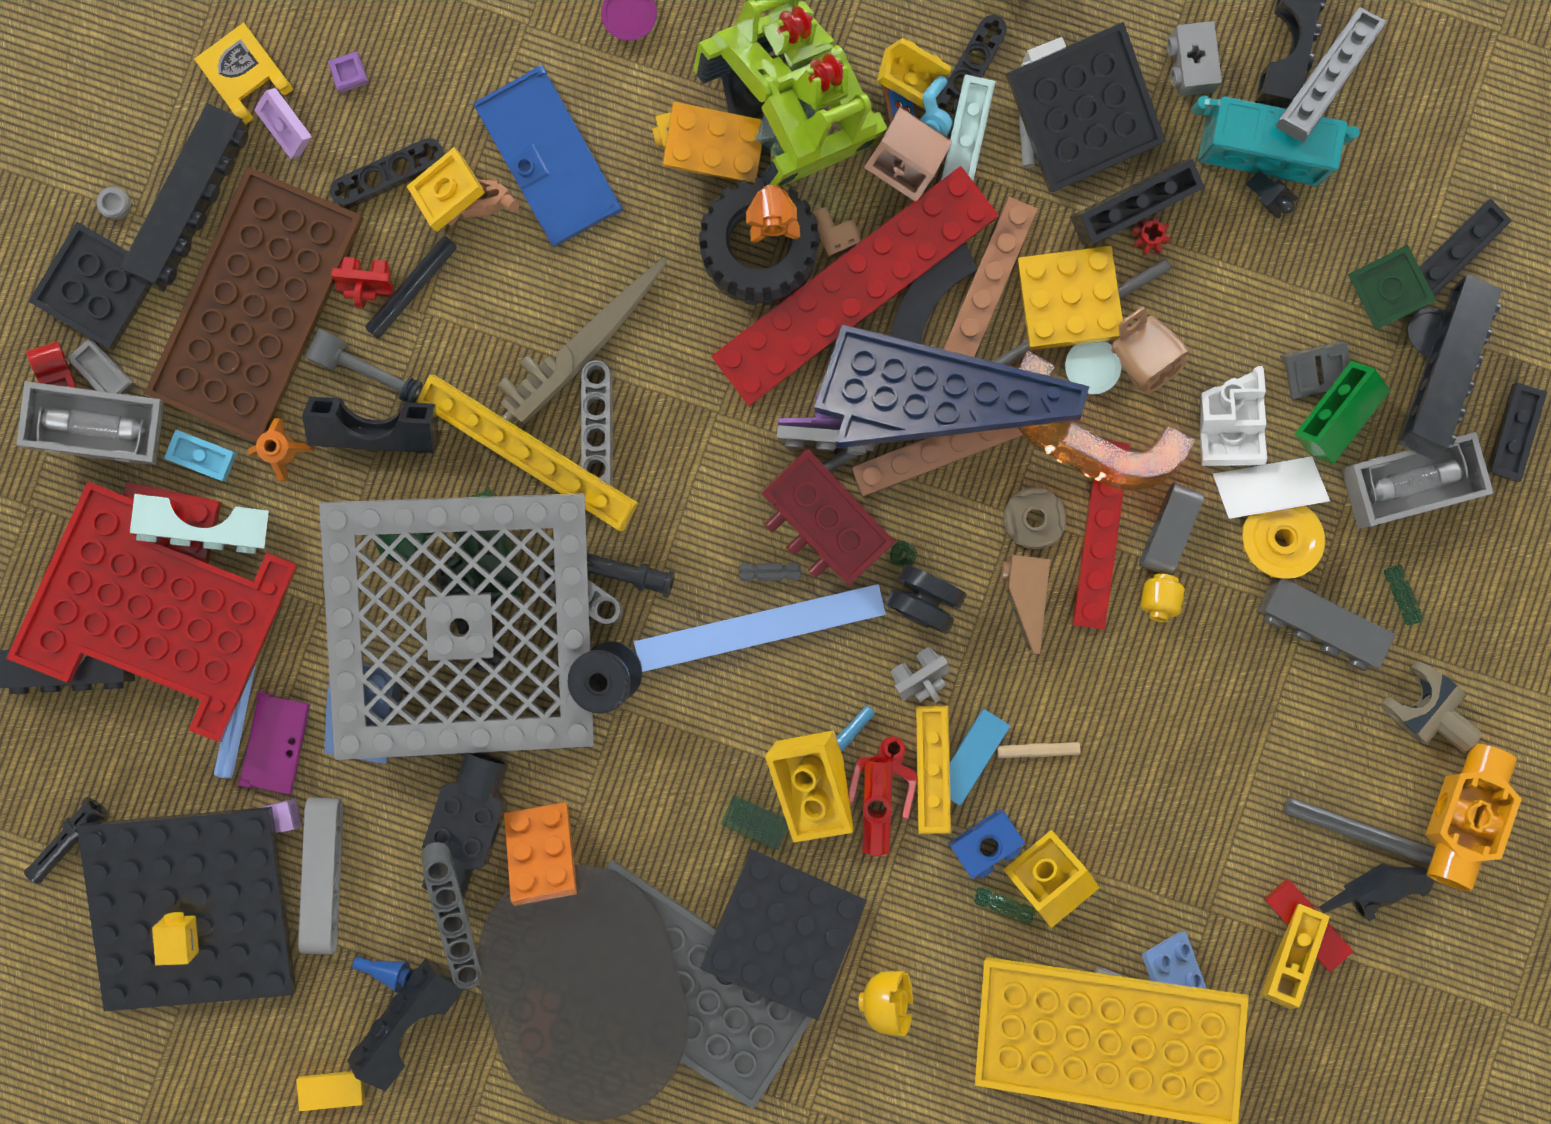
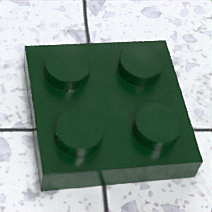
M1408 244L1348 274L1375 331L1436 301Z

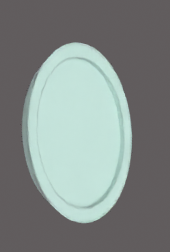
M1106 341L1074 345L1069 351L1065 362V370L1069 381L1090 386L1088 394H1100L1111 389L1121 374V363L1117 355L1112 353V345Z

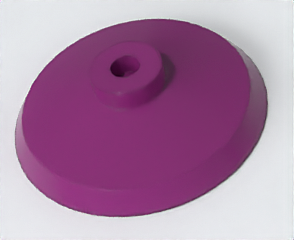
M604 0L601 9V18L606 30L614 37L625 41L637 40L647 35L653 28L657 17L654 0Z

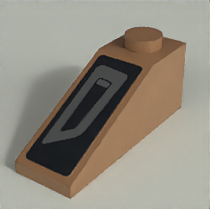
M1011 555L1008 556V562L1003 561L1001 580H1005V589L1029 653L1040 654L1050 559Z

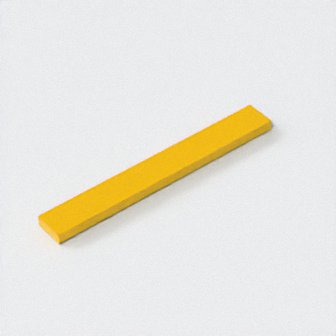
M436 375L428 376L416 401L417 403L436 404L437 416L560 494L584 493L585 510L619 531L625 530L639 504L638 502Z

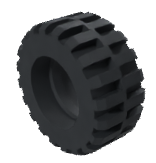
M755 178V183L747 184L746 180L736 182L737 188L731 190L727 187L720 192L721 197L718 200L713 199L708 205V213L703 215L701 232H699V245L705 270L708 276L713 279L714 285L720 291H726L728 297L736 301L740 298L745 300V304L755 305V302H763L764 305L773 304V300L779 298L783 301L790 296L791 292L800 289L804 285V281L810 278L814 270L819 250V233L816 217L811 214V206L805 199L801 201L798 198L799 192L792 187L788 190L784 189L797 207L800 238L797 240L789 238L787 254L777 265L767 269L745 267L736 261L731 252V233L740 222L746 220L748 207L757 192L762 190L767 184L764 183L763 178Z

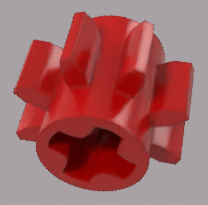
M1156 215L1149 222L1145 218L1138 221L1140 228H1133L1130 231L1132 236H1136L1132 248L1138 246L1143 250L1142 256H1145L1150 250H1153L1158 255L1162 251L1160 243L1167 244L1171 240L1170 237L1165 236V230L1169 227V224L1162 225L1158 222V216ZM1147 231L1152 232L1151 235L1155 238L1153 241L1148 240L1149 235L1146 233Z

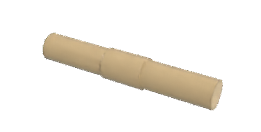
M1079 742L1035 743L997 747L998 758L1080 755Z

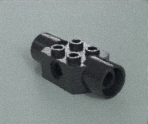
M465 753L456 782H451L441 787L422 845L424 849L431 843L440 842L449 847L463 899L465 898L474 869L482 868L490 861L504 813L509 803L499 793L508 764L480 753ZM423 879L421 886L427 890L425 879Z

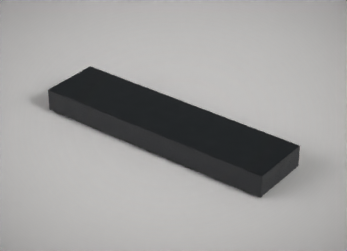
M1491 198L1477 209L1419 266L1434 296L1512 222Z

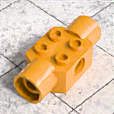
M1476 743L1469 750L1462 773L1445 776L1425 834L1436 847L1426 874L1429 878L1458 890L1472 892L1482 861L1502 859L1522 800L1509 785L1517 762L1515 756L1501 749Z

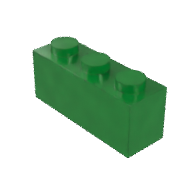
M1351 361L1294 435L1311 456L1334 465L1391 390L1376 369Z

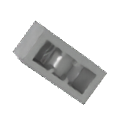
M1214 21L1177 25L1167 39V53L1173 57L1174 65L1171 68V84L1173 87L1176 86L1177 96L1215 92L1222 83Z

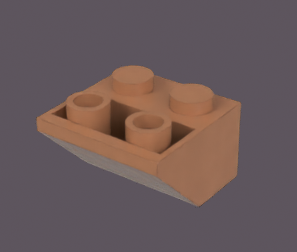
M899 107L887 125V131L866 157L864 168L917 202L937 172L952 141Z

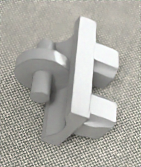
M927 647L916 655L917 660L923 667L922 669L912 674L906 663H903L891 671L896 683L895 688L902 701L907 700L914 694L919 702L929 696L934 703L941 700L937 691L946 686L941 677L951 671L944 656L939 657L930 647Z

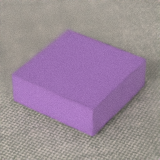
M357 51L328 61L339 93L369 84Z

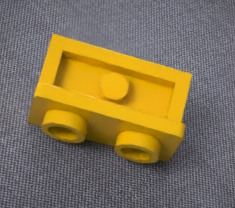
M901 38L885 49L877 82L925 109L922 98L923 93L937 76L942 75L945 77L950 74L951 66L941 61L939 57L919 48L914 42Z

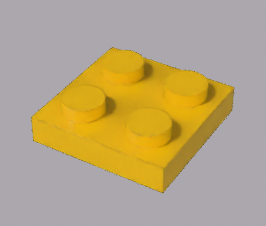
M455 147L407 185L427 222L436 232L485 193L462 154Z

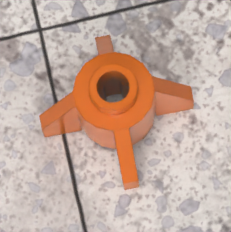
M777 185L763 187L762 190L757 192L746 211V223L752 225L750 229L751 242L757 243L766 238V236H779L782 234L795 240L799 239L800 225L797 221V207L789 197L788 192Z
M275 418L268 431L258 438L256 445L248 449V455L252 457L259 456L262 460L269 462L278 481L287 482L288 472L286 464L294 459L296 452L314 451V446H307V443H294L293 439L285 435L284 420Z

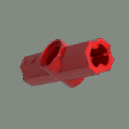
M885 756L865 758L862 853H867L870 856L890 854L893 759ZM873 801H881L886 807L881 811H875L869 804Z

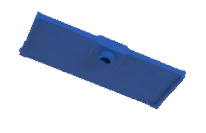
M541 65L474 103V106L553 247H556L605 219L619 214L623 207L615 197L547 75L546 69Z

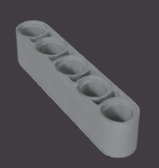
M594 360L585 364L581 374V467L589 472L590 467L594 463H603L605 465V473L600 479L613 487V377L605 363ZM600 369L605 371V379L601 383L593 384L590 382L589 377L594 370ZM600 400L605 402V410L602 414H590L589 408L594 401ZM601 431L605 433V442L601 446L594 447L590 445L589 439L594 432Z
M309 797L306 801L299 920V952L302 954L334 955L336 951L343 832V801L341 798Z

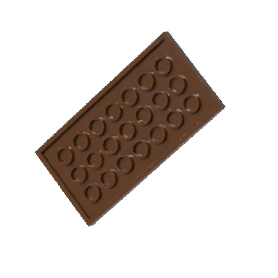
M247 166L144 394L160 399L166 404L257 443L258 438L268 431L332 291L335 280L331 278L332 268H339L342 259L347 257L364 218L357 213Z

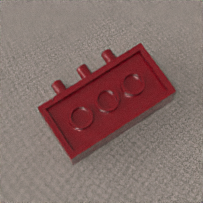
M804 449L759 492L777 511L764 523L769 531L773 533L787 521L799 534L786 546L787 550L795 556L808 544L820 556L808 569V572L814 578H817L830 567L845 584L850 586L895 543L887 532L809 449Z

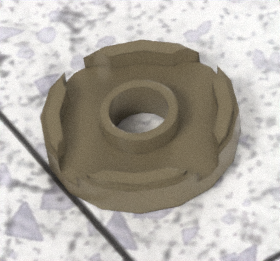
M1030 487L1019 491L1008 501L1004 509L1003 525L1007 535L1015 544L1025 549L1039 550L1051 546L1060 538L1066 527V511L1062 501L1053 493L1044 488ZM1030 510H1037L1042 514L1043 522L1039 527H1032L1027 523L1026 516Z

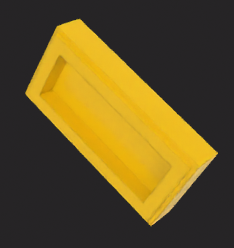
M352 1071L299 1076L296 1079L299 1111L358 1106L365 1103L364 1082L356 1079Z

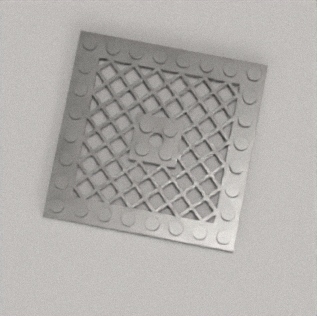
M584 493L319 503L335 760L594 746L593 714L581 708L573 700L567 682L568 673L573 662L582 654L590 651ZM542 528H553L554 539ZM515 529H531L522 540L510 531ZM499 530L490 541L486 540L478 532ZM467 531L457 542L453 541L445 533ZM434 532L424 543H421L411 534ZM536 532L549 542V545L539 555L526 545ZM504 533L517 544L506 557L493 546ZM378 534L400 535L389 545ZM471 534L484 545L474 558L460 547ZM356 535H367L357 546ZM437 536L441 537L451 546V549L441 559L427 548ZM404 537L418 548L408 560L394 549ZM371 538L385 549L375 562L361 551ZM553 548L555 570L542 560ZM520 549L524 550L533 559V562L523 572L510 561ZM488 550L501 561L491 573L478 563V560ZM455 551L468 562L458 575L445 564ZM422 552L435 563L434 567L425 576L412 565ZM388 554L392 555L403 565L392 577L378 566ZM357 556L369 566L360 578L358 576ZM538 564L550 574L549 578L540 587L527 577ZM505 565L518 576L508 588L495 578ZM472 567L485 577L475 590L462 579ZM439 568L453 579L443 591L429 580ZM406 569L420 580L410 592L396 581ZM373 570L387 582L377 593L373 592L363 583ZM554 580L556 602L544 592ZM522 581L535 591L525 603L511 593ZM489 582L502 592L492 605L491 592L480 593ZM457 583L468 592L463 594H447ZM423 585L436 594L425 595V606L414 597ZM390 586L404 597L394 609L380 598ZM359 589L371 598L361 610ZM539 596L552 606L541 619L528 608ZM507 597L519 607L509 620L496 609ZM408 601L421 612L411 624L398 613ZM374 603L378 604L388 613L379 625L375 624L365 615ZM555 612L557 613V633L545 623ZM523 613L536 622L526 635L513 625ZM492 615L504 624L494 636ZM425 617L427 638L415 628ZM392 618L406 629L396 640L382 630ZM462 618L468 622L469 630L462 635L455 634L450 628V623L454 619ZM361 621L373 630L363 642ZM540 628L553 638L542 650L530 640ZM508 629L521 639L511 651L498 641ZM410 633L423 644L413 656L400 645ZM376 635L390 645L380 657L367 647ZM557 643L558 664L547 655ZM525 644L537 654L527 666L514 656ZM493 646L505 656L495 668L484 659L494 657ZM426 649L428 650V661L439 660L430 671L417 660ZM394 650L407 660L398 672L384 661ZM363 653L374 662L365 673ZM471 659L463 669L452 661ZM541 659L554 669L544 681L531 671ZM509 661L521 670V673L512 682L499 672ZM477 662L490 672L479 684L467 674ZM444 663L457 674L447 686L434 675ZM411 665L424 675L415 687L402 677ZM378 667L392 677L382 689L368 678ZM558 674L560 695L548 686ZM526 675L538 685L528 697L516 687ZM493 677L506 687L496 699L484 689ZM461 678L474 689L464 700L451 690ZM428 680L441 690L432 702L419 692ZM395 682H398L409 692L400 703H397L386 693ZM365 685L376 693L367 704ZM543 690L555 700L545 712L533 702ZM510 692L523 702L513 713L501 704ZM478 693L491 703L481 715L468 705ZM445 695L459 705L449 716L436 707ZM413 696L426 707L416 718L403 708ZM380 698L393 708L384 719H381L371 710V707ZM560 705V714L551 715ZM527 707L537 714L533 716H519ZM495 708L505 716L487 718ZM462 710H464L473 719L455 718L460 714ZM430 711L440 719L422 721ZM397 713L408 721L389 723ZM367 717H369L374 723L367 724Z

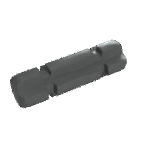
M797 562L787 563V565H782V563H757V566H753V563H743L739 567V575L741 581H753L755 578H758V581H782L783 578L799 580L801 577V566Z

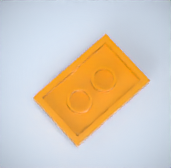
M673 102L662 167L737 182L746 180L747 184L755 183V178H757L766 121Z

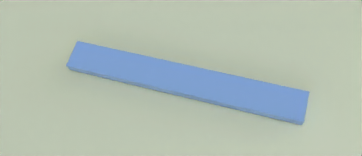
M877 584L634 641V645L642 665V672L870 619L886 615L880 587Z

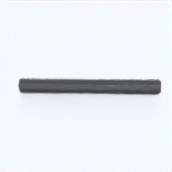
M1288 798L1284 806V813L1427 865H1430L1435 851L1431 847L1293 798Z

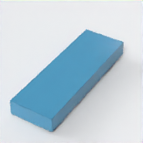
M985 709L981 710L950 760L951 800L960 806L1010 728L1009 724Z

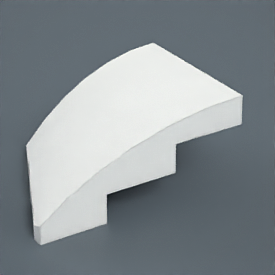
M1258 366L1251 373L1239 379H1230L1224 385L1213 387L1201 394V466L1266 464L1265 428L1267 424L1264 405L1266 389L1263 366Z

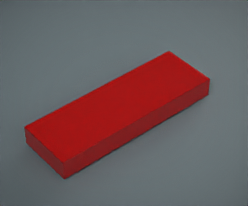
M1287 878L1263 899L1287 927L1297 904L1316 910ZM1328 923L1316 959L1331 973L1354 951Z

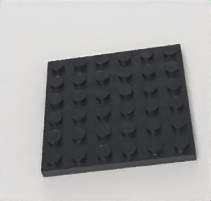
M272 807L82 823L77 826L104 1011L288 996L295 993L296 984ZM182 912L184 916H196L199 953L189 964L155 965L152 927L168 913Z

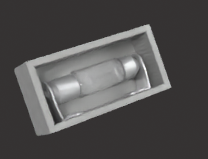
M25 381L16 445L28 450L156 466L164 403L160 399Z
M1476 432L1456 437L1452 448L1448 452L1444 451L1433 460L1413 450H1407L1341 468L1358 529L1494 494Z

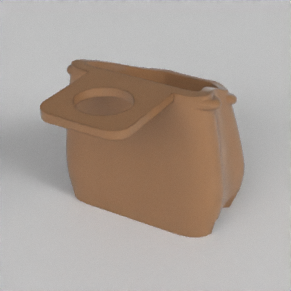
M1145 307L1139 308L1119 324V338L1112 344L1111 349L1112 353L1116 354L1134 387L1145 393L1156 391L1164 383L1175 378L1186 365L1187 359L1185 356L1189 353L1183 341L1161 323L1158 317L1152 315L1147 317ZM1139 317L1134 325L1126 328L1133 319Z

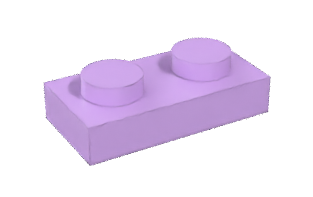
M277 89L266 90L254 111L290 159L300 157L312 136Z

